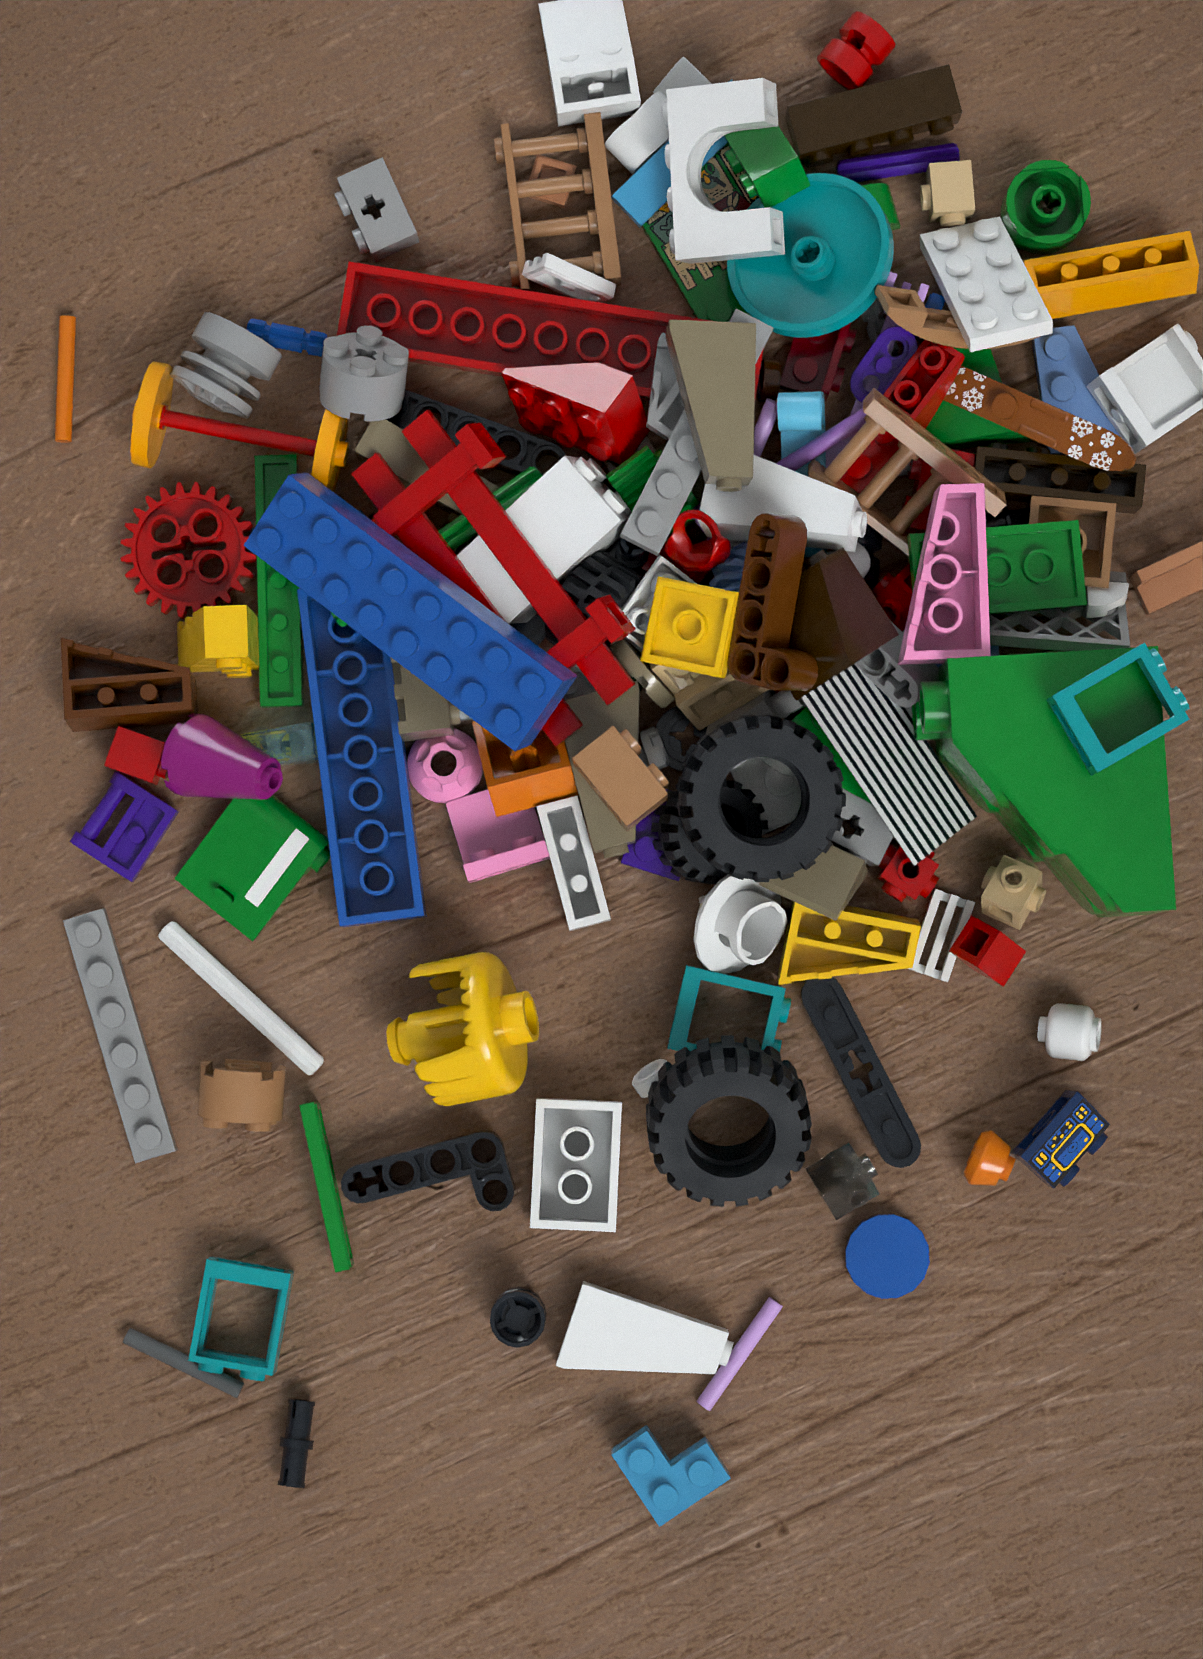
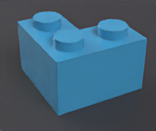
M647 1425L611 1448L612 1457L659 1527L731 1479L728 1469L706 1436L671 1460Z

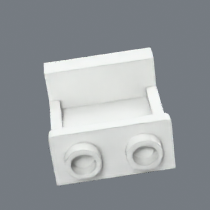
M1179 324L1174 325L1161 336L1116 366L1111 367L1086 386L1120 437L1133 448L1134 454L1203 409V359L1197 351V343L1193 336L1183 330Z

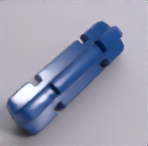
M250 319L246 329L275 348L300 353L303 350H307L308 354L322 357L324 340L328 338L327 334L311 330L310 333H306L303 328L273 322L270 326L267 325L266 321Z

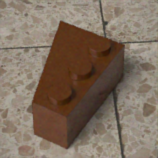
M61 638L64 720L72 732L116 729L118 726L129 728L186 723L191 719L188 715L198 713L197 685L190 668L141 656H128L113 652L111 649L103 647L94 648L75 643L73 640Z

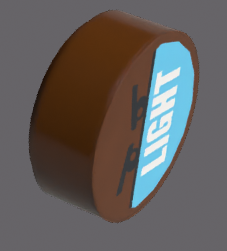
M762 360L757 386L758 401L765 402L767 398L776 401L781 379V365L778 361Z

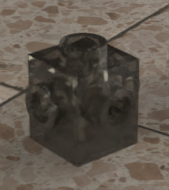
M849 1142L805 1168L836 1220L863 1206L880 1194L872 1178L878 1175L876 1169L866 1153L858 1157Z

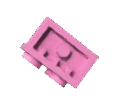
M488 789L446 803L469 883L550 859L535 807L496 817Z

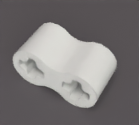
M657 91L648 98L605 142V147L632 175L669 140L668 127L665 126L662 116L663 103L667 102V97L661 91Z

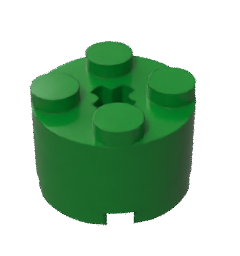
M1057 160L1036 161L1022 169L1009 185L1001 205V220L1015 247L1029 253L1043 255L1058 252L1070 245L1078 236L1090 212L1091 196L1088 185L1081 175L1079 176L1067 164ZM1040 201H1045L1047 208H1053L1050 214H1045L1043 209L1038 208Z

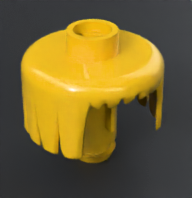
M478 952L419 964L414 967L409 973V978L436 976L429 981L433 989H453L441 992L436 996L438 1003L449 1006L409 1014L407 1021L397 1017L388 1024L386 1030L387 1045L393 1061L409 1066L411 1060L415 1059L418 1064L415 1065L414 1069L419 1079L426 1082H435L425 1085L424 1090L427 1094L436 1096L432 1100L438 1105L452 1106L509 1095L517 1091L522 1085L527 1071V1043L536 1042L539 1037L538 1015L531 994L528 991L517 992L513 979L504 963L496 955L489 952Z

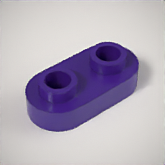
M891 327L879 334L850 378V390L859 402L863 403L865 397L870 393L863 387V380L868 375L875 376L878 379L879 386L876 389L882 395L886 392L918 348L917 341L912 333L902 327ZM893 340L899 341L903 346V352L898 357L891 356L887 350L888 344Z

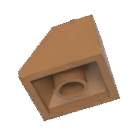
M1031 496L1028 524L1079 520L1085 587L1109 588L1116 503Z

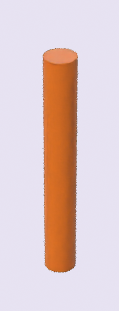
M67 315L59 316L55 441L61 443L72 442L76 317Z

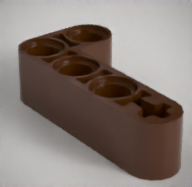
M763 513L752 522L728 654V669L734 679L770 690L807 691L814 686L818 678V665L814 657L807 652L788 648L807 543L806 525L797 516Z

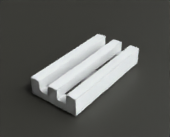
M549 253L543 254L542 258L538 256L533 261H525L522 273L525 278L570 298L602 303L612 299L616 289L615 283Z
M934 889L921 925L913 968L907 969L948 982L956 960V956L950 953L949 950L968 922L975 902ZM941 900L947 902V906L925 966L919 964ZM958 906L963 909L942 970L939 971L935 969L955 908Z

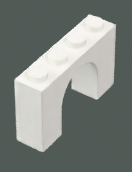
M764 78L666 89L667 102L663 103L662 116L665 126L668 127L669 144L665 146L664 155L667 168L671 171V187L667 190V203L669 210L673 212L674 229L670 231L669 244L672 253L675 254V260L694 264L784 255L782 211L768 207L721 212L709 202L701 183L703 160L710 147L718 139L736 131L778 127L776 83Z

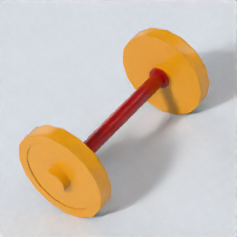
M155 361L148 366L132 416L133 426L130 453L131 462L134 466L151 469L155 465L161 451L166 428L170 427L312 456L314 460L311 476L335 492L341 467H345L348 457L349 442H346L349 419L337 416L325 409L318 439L313 440L170 410L173 390V378L170 375L172 367L170 364Z

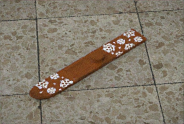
M964 366L960 367L943 399L1086 464L1106 471L1123 472L1133 468L1136 462L1133 448L1115 433Z

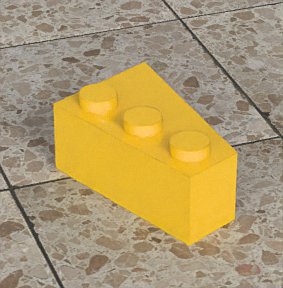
M247 605L203 606L192 613L193 617H186L185 621L177 623L179 666L188 667L191 672L221 671V673L226 674L227 678L252 677L251 670H259L258 617Z
M792 901L777 976L778 985L818 978L820 980L832 978L833 976L857 973L860 975L913 968L921 929L920 922L915 918L848 905L835 921Z

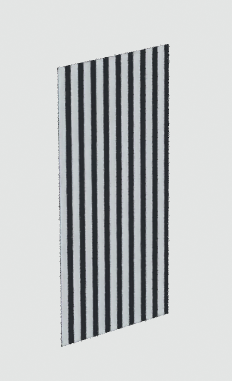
M852 665L801 697L913 866L977 817L927 740L915 741L912 718L905 707L898 706L892 702L858 667Z

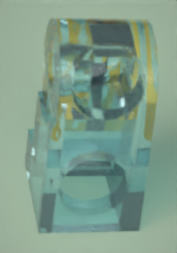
M312 722L240 734L241 737L277 759L281 767L304 763H319L314 723Z

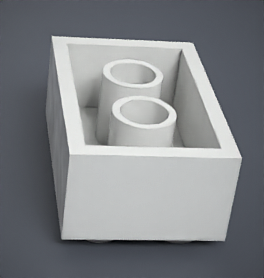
M555 1098L536 1099L530 1228L616 1232L622 1102Z

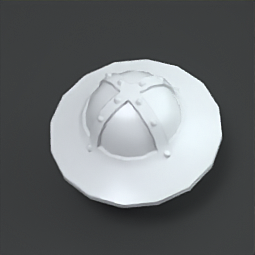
M728 874L719 880L705 896L702 895V897L698 898L700 905L693 939L697 958L708 970L721 974L740 971L749 964L763 963L777 946L787 924L786 912L781 907V896L760 886V882H755L751 879L744 878V880Z

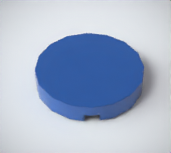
M876 1214L861 1221L850 1234L845 1247V1266L852 1281L865 1293L881 1299L899 1298L912 1292L925 1278L930 1263L929 1246L922 1231L910 1220L895 1214Z

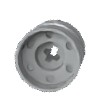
M204 312L192 334L195 342L205 349L203 356L191 351H183L180 357L195 369L194 372L175 365L170 375L191 396L207 406L222 413L227 412L248 419L253 409L238 396L242 395L258 401L261 394L247 381L248 378L253 376L262 380H270L282 355L273 346L241 326L219 315Z

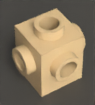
M1003 855L997 867L990 866L981 886L984 889L981 896L982 913L1020 930L1030 910L1036 913L1044 900L1046 889L1042 888V871L1038 870V867L1027 859L1021 857L1013 859Z

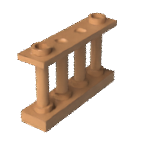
M601 112L584 114V127L577 128V133L511 141L509 123L500 124L502 138L494 139L497 164L505 163L517 253V261L509 262L512 287L521 286V290L530 291L529 279L522 275L526 261L524 239L588 231L590 236L598 235L600 250L592 251L593 256L562 260L591 273L595 272V275L603 276L604 279L615 283L616 286H621V270ZM579 150L580 154L588 153L589 168L582 169V174L516 182L514 157ZM583 190L585 195L593 194L595 209L587 210V215L521 223L519 198Z
M875 388L863 400V412L866 414L864 417L866 423L831 464L825 468L815 459L808 464V477L855 495L862 511L867 514V524L908 556L907 536L909 533L906 530L932 501L934 491L941 484L984 483L985 510L996 517L1006 506L1004 491ZM888 431L899 440L897 444L899 449L864 490L858 494L840 478L879 433L884 434ZM920 457L932 466L930 470L932 475L895 518L891 520L874 507L873 504L912 459L917 461Z

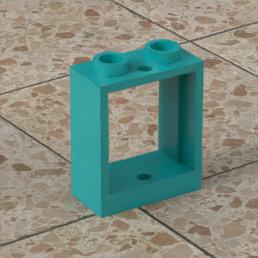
M1145 642L1047 699L1091 776L1190 720L1185 712L1190 709L1185 696L1177 686L1174 688L1170 687L1163 675L1167 671V667L1162 657L1155 648L1149 650ZM1137 661L1170 718L1107 754L1074 696Z
M685 966L667 1049L679 1051L687 1047L689 1051L697 1048L696 1044L687 1042L700 980L772 996L760 1049L764 1050L766 1046H771L780 1052L782 1040L775 1039L778 1022L786 1023L790 1010L791 999L784 997L786 988Z
M214 1256L206 1259L188 1361L197 1362L198 1370L222 1374L224 1367L240 1370L239 1377L249 1380L265 1381L266 1375L273 1376L277 1371L295 1271ZM218 1279L278 1289L266 1359L206 1348Z

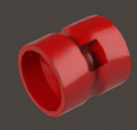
M855 11L839 29L841 38L831 39L817 56V61L822 69L847 90L863 87L873 75L872 65H881L896 45L890 34L878 22L862 12Z

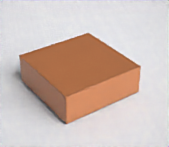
M537 155L529 180L574 175L577 172V166ZM570 192L529 198L565 208Z

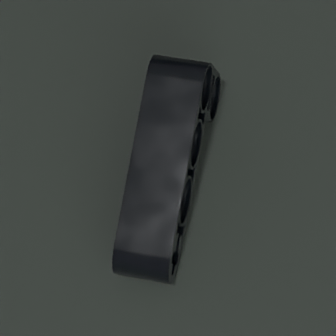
M488 1130L474 1132L357 1164L349 1168L341 1180V1190L344 1196L351 1202L359 1204L470 1175L479 1204L484 1209L492 1212L507 1208L513 1200L515 1185L504 1144L496 1133ZM480 1138L490 1139L496 1146L497 1153L495 1158L489 1162L479 1161L473 1154V1145ZM445 1149L453 1154L455 1166L452 1171L441 1173L433 1167L432 1157L437 1150ZM404 1160L412 1165L414 1177L411 1182L400 1184L393 1179L391 1168L397 1161ZM375 1166H383L382 1176L388 1190H381L382 1182L367 1187L366 1195H362L360 1189H352L351 1182L357 1179L356 1172H361L363 1178H369L379 1174ZM497 1179L506 1185L508 1194L504 1201L493 1203L486 1199L484 1186L490 1180Z

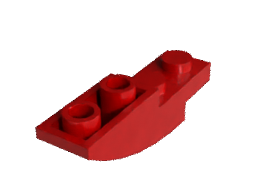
M924 340L883 395L926 429L950 389L965 356L953 347ZM888 431L884 434L879 433L840 480L860 494L899 449L897 446L899 440Z

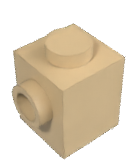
M971 160L929 163L925 173L926 185H920L921 209L929 210L930 223L940 222L941 227L964 225L966 223L965 220L971 219L975 212Z

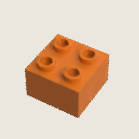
M476 721L472 722L487 788L496 817L579 796L565 741L555 746L544 730L541 729L530 746L514 751Z

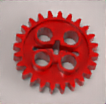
M181 482L176 484L175 495H170L164 487H161L160 495L162 500L158 502L147 495L145 499L149 509L146 512L138 508L133 509L135 515L140 519L138 524L125 523L124 525L133 533V538H126L120 541L124 547L131 549L130 554L120 558L121 562L134 566L125 574V577L128 580L140 579V582L134 588V592L137 595H141L150 591L146 600V604L150 607L162 600L161 612L164 615H168L173 606H176L180 619L185 618L188 608H192L193 612L203 606H218L217 601L221 599L227 604L233 605L234 603L229 593L232 589L245 593L246 590L239 583L241 577L253 578V573L245 568L246 563L257 562V556L247 552V548L244 546L249 537L244 534L254 526L251 521L238 522L245 512L244 509L239 506L229 510L233 500L229 494L217 501V489L214 486H211L207 493L202 495L201 485L198 482H194L190 493H186ZM213 517L217 519L218 527L213 535L209 537L198 535L197 525L203 518ZM165 523L175 525L176 534L170 542H157L155 535L159 526ZM189 541L196 548H204L220 542L226 543V548L222 550L194 551L192 554L193 559L188 560L180 553L168 555L160 559H153L152 557L154 552L183 551L186 549V542ZM219 558L224 564L222 573L213 579L204 577V564L209 559ZM171 564L181 566L182 576L178 582L172 585L162 582L161 573L166 566Z

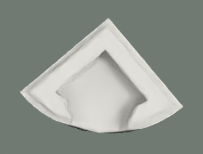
M1109 582V588L1085 587L1087 599L1086 617H1103L1107 615L1109 610L1122 607L1127 599L1129 583Z
M653 726L641 731L640 736L649 764L654 763L658 769L669 766L671 762L658 729Z

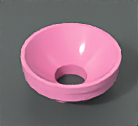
M455 728L454 735L416 740L408 754L407 767L411 784L420 795L435 803L446 804L448 801L470 795L478 786L483 774L477 744L465 732ZM440 751L452 753L457 761L454 772L448 776H439L431 768L432 758Z

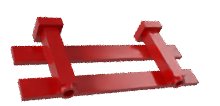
M426 410L401 432L429 468L407 488H405L379 452L375 453L351 473L379 510L373 515L374 518L371 521L391 536L397 535L408 549L503 619L424 513L448 493L559 642L550 648L547 653L569 670L577 665L607 706L635 685V682L604 642L606 640H609L611 643L620 641L636 628L611 595L599 597L585 609L590 614V617L586 619L475 471L478 467L480 469L494 468L506 458L505 454L481 423L467 424L455 434L460 442L457 446L430 410ZM562 698L542 729L553 744L558 746L580 729L583 724L564 698Z

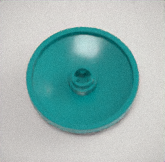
M806 174L811 186L771 207L783 212L784 255L727 260L730 286L739 304L750 316L773 327L772 332L789 337L807 338L828 334L848 325L872 305L877 298L875 294L877 285L884 286L890 274L894 255V240L886 214L876 199L863 186L853 180L835 174ZM757 198L747 210L764 208L759 198Z

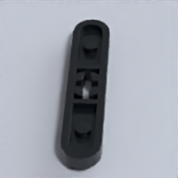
M834 977L805 981L801 989L802 1004L879 1155L887 1164L893 1167L904 1168L912 1165L921 1153L920 1138L841 984ZM850 1050L854 1051L861 1063L870 1062L872 1065V1069L867 1073L872 1091H867L865 1084L860 1078L851 1079L849 1072L854 1069V1065L848 1054Z

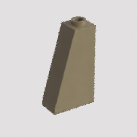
M669 320L665 338L705 484H715L718 491H741L742 486H748L753 479L756 323Z
M386 419L371 421L354 450L360 464L362 465L371 456L379 452L405 488H407L429 470L428 466L401 432L403 429ZM480 476L492 493L499 489L498 486ZM448 493L433 504L449 514L454 513L457 516L463 514Z
M635 681V685L608 706L597 692L565 700L583 724L580 729L565 740L594 853L603 852L605 859L629 853L628 845L636 843V825L626 832L574 767L572 758L612 726L619 733L627 729L638 742L640 703L638 681Z

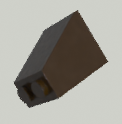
M843 547L829 556L823 549L803 562L806 570L801 573L788 648L812 655L818 665V678L814 686L807 691H791L796 701L899 635Z

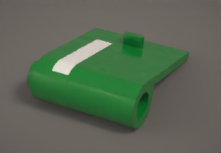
M274 795L265 800L233 799L174 879L253 942L301 878L311 869L318 873L331 858L330 851L328 850L329 840Z

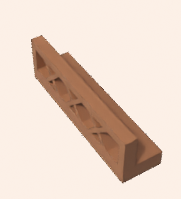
M1203 541L1140 569L1129 577L1146 615L1203 590Z

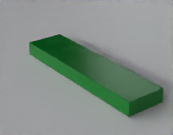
M318 1101L301 1104L299 1107L335 1273L350 1270L354 1265V1259L321 1106Z

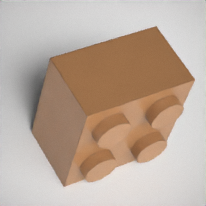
M612 726L576 754L572 761L574 767L626 832H628L667 800L668 793L665 789L669 787V782L654 763L646 767L638 757L642 753L640 751L642 748L627 729L619 733Z

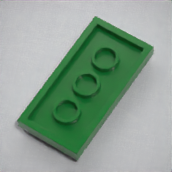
M1079 520L986 528L989 615L1075 608L1087 605ZM915 533L907 536L912 593L925 533Z

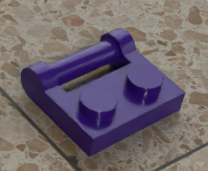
M115 771L109 780L112 784L81 832L76 831L69 842L124 878L134 882L179 811ZM125 793L135 798L104 847H101L94 841Z

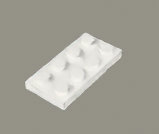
M1000 216L920 234V249L970 352L1053 333V320Z

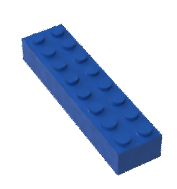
M307 472L287 476L244 543L247 549L514 751L532 744L578 677Z
M297 589L339 926L344 928L427 917L405 742L399 735L398 722L400 720L398 704L394 693L395 681L391 657L349 625L345 627L338 625L327 608L302 589Z

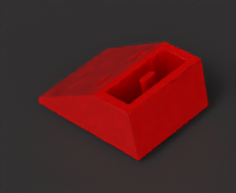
M599 362L505 368L501 373L508 389V395L519 417L518 421L525 430L532 434L541 433L551 437L565 447L572 448L574 446L589 452L598 460H609L621 465L631 457L650 431L646 427L647 416L633 375Z

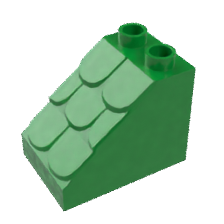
M1148 646L1149 650L1155 648L1159 653L1158 646ZM1136 647L946 659L938 668L939 681L920 682L919 701L911 706L915 741L935 740L937 757L972 800L984 811L993 813L1033 863L1043 861L1070 895L1088 913L1099 918L1149 915L1176 910L1164 735L1091 776L1047 702V699ZM1137 661L1074 696L1107 754L1163 722L1162 703Z

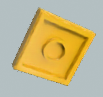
M658 576L640 661L725 679L739 592Z

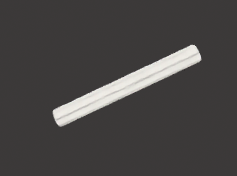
M171 921L161 930L158 935L159 939L307 1075H312L320 1068L324 1062L323 1057L178 923Z

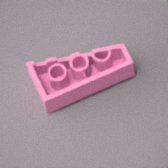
M984 483L941 484L934 491L897 665L943 664L948 658L991 656Z

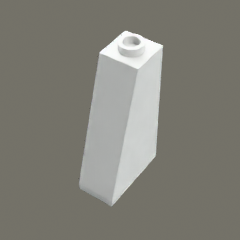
M754 455L753 479L748 486H742V490L737 492H723L716 490L715 484H705L699 510L709 515L717 523L722 536L727 539L748 541L752 522L760 514L770 513L797 516L803 520L807 528L806 547L839 550L843 547L845 551L855 552L858 537H864L867 527V514L862 511L855 495ZM698 519L697 521L706 536L712 537L709 527Z
M583 1281L556 1361V1366L564 1369L716 1374L719 1364L727 1365L734 1342L727 1340L729 1335L728 1329Z

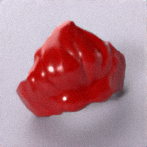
M691 509L678 515L673 525V533L668 535L664 543V550L685 571L703 573L725 562L730 556L731 544L727 538L721 535L717 523L703 511ZM695 518L704 522L712 533V539L692 545L685 531L686 521Z

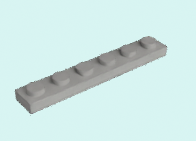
M735 309L729 322L756 323V364L774 328ZM685 409L619 536L656 556L659 555L701 472Z
M105 908L63 920L134 1162H142L177 1151L178 1149Z

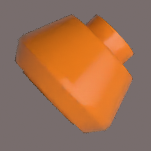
M989 1130L980 1133L968 1158L963 1175L971 1185L996 1186L999 1179L1006 1182L1012 1171L1016 1158L1009 1156L1011 1147L994 1131Z

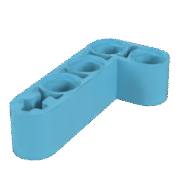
M824 392L778 393L777 416L778 429L781 432V460L825 432ZM826 452L816 457L815 460L826 468ZM809 463L795 472L808 476ZM806 547L804 558H810L823 549Z

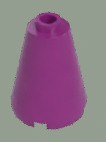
M198 713L188 715L191 719L185 724L177 723L165 742L161 758V768L168 770L169 781L164 780L166 787L174 794L184 797L265 800L277 792L282 784L283 774L277 759L211 716Z

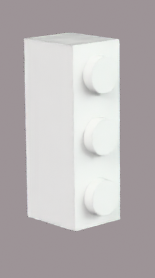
M578 795L536 806L569 930L573 931L610 921V914Z

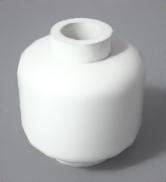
M1057 1003L1049 1010L1048 1017L1040 1016L1037 1033L1038 1041L1045 1042V1048L1050 1057L1084 1061L1090 1056L1092 1051L1097 1052L1099 1049L1101 1018H1096L1093 1010L1088 1006Z

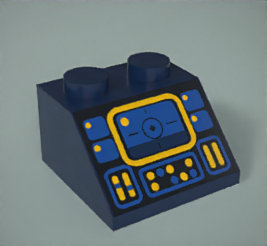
M1065 1090L1013 1149L1011 1154L1048 1187L1054 1189L1058 1184L1065 1187L1079 1172L1080 1167L1076 1163L1086 1152L1093 1155L1108 1138L1104 1131L1110 1124L1079 1092Z

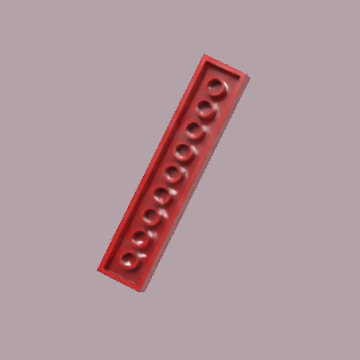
M348 261L337 336L346 333H356L357 329L361 326L377 327L382 331V336L408 349V362L503 377L501 373L505 368L599 362L633 375L640 399L650 401L658 339L663 332L666 334L669 320H710ZM763 350L755 364V398Z

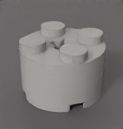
M361 326L357 329L356 333H346L326 338L323 343L319 385L321 404L331 413L350 419V412L364 414V421H380L393 417L399 413L404 399L409 358L408 349L382 336V331L373 326Z

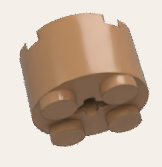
M225 1059L224 1067L213 1068L214 1060L201 1062L198 1116L203 1118L202 1126L221 1129L228 1128V1122L245 1123V1130L266 1132L271 1130V1125H275L277 1121L283 1119L285 1066L280 1065L275 1071H272V1062Z

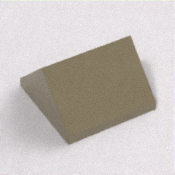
M831 846L826 854L822 852L815 859L816 864L807 870L802 868L794 872V877L785 880L780 878L769 879V882L759 883L760 886L836 921L867 875L865 860L835 846Z

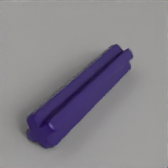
M948 143L839 160L836 165L837 175L854 182L926 172L929 163L960 161V154L957 144Z

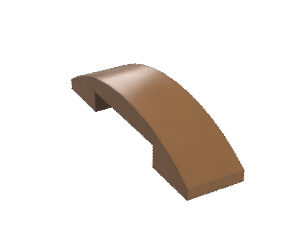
M877 285L875 294L884 311L903 329L933 343L968 349L951 311L926 308L915 290ZM1038 337L1030 338V339H1026V340H1022V341H1017V342H1013V343H1008V344H1004V345H1000V346H995V347H991V348H1001V347H1007V346L1017 345V344H1020V343H1024V342H1028V341H1030V340L1036 339V338H1038Z

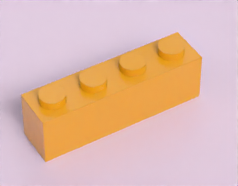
M1191 231L1023 260L1052 319L1195 294L1197 291L1199 262Z

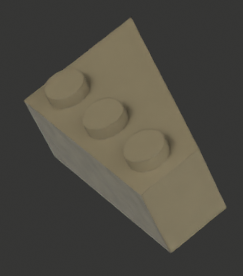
M391 658L395 681L394 693L398 704L400 720L398 722V730L401 738L404 741L454 735L453 725L461 724L460 710Z

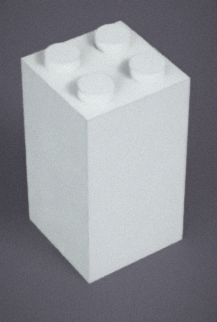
M562 457L505 510L561 585L589 556L591 557L594 553L605 552L620 538L619 536L631 515V510L618 492L614 493L603 482L607 478L606 473L591 458L586 461L582 457ZM479 535L457 555L508 624L526 623L537 614V611Z

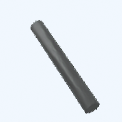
M129 1328L123 1340L124 1344L235 1398H238L244 1386V1382L225 1373L218 1374L198 1370V1363L188 1361V1355L132 1328Z

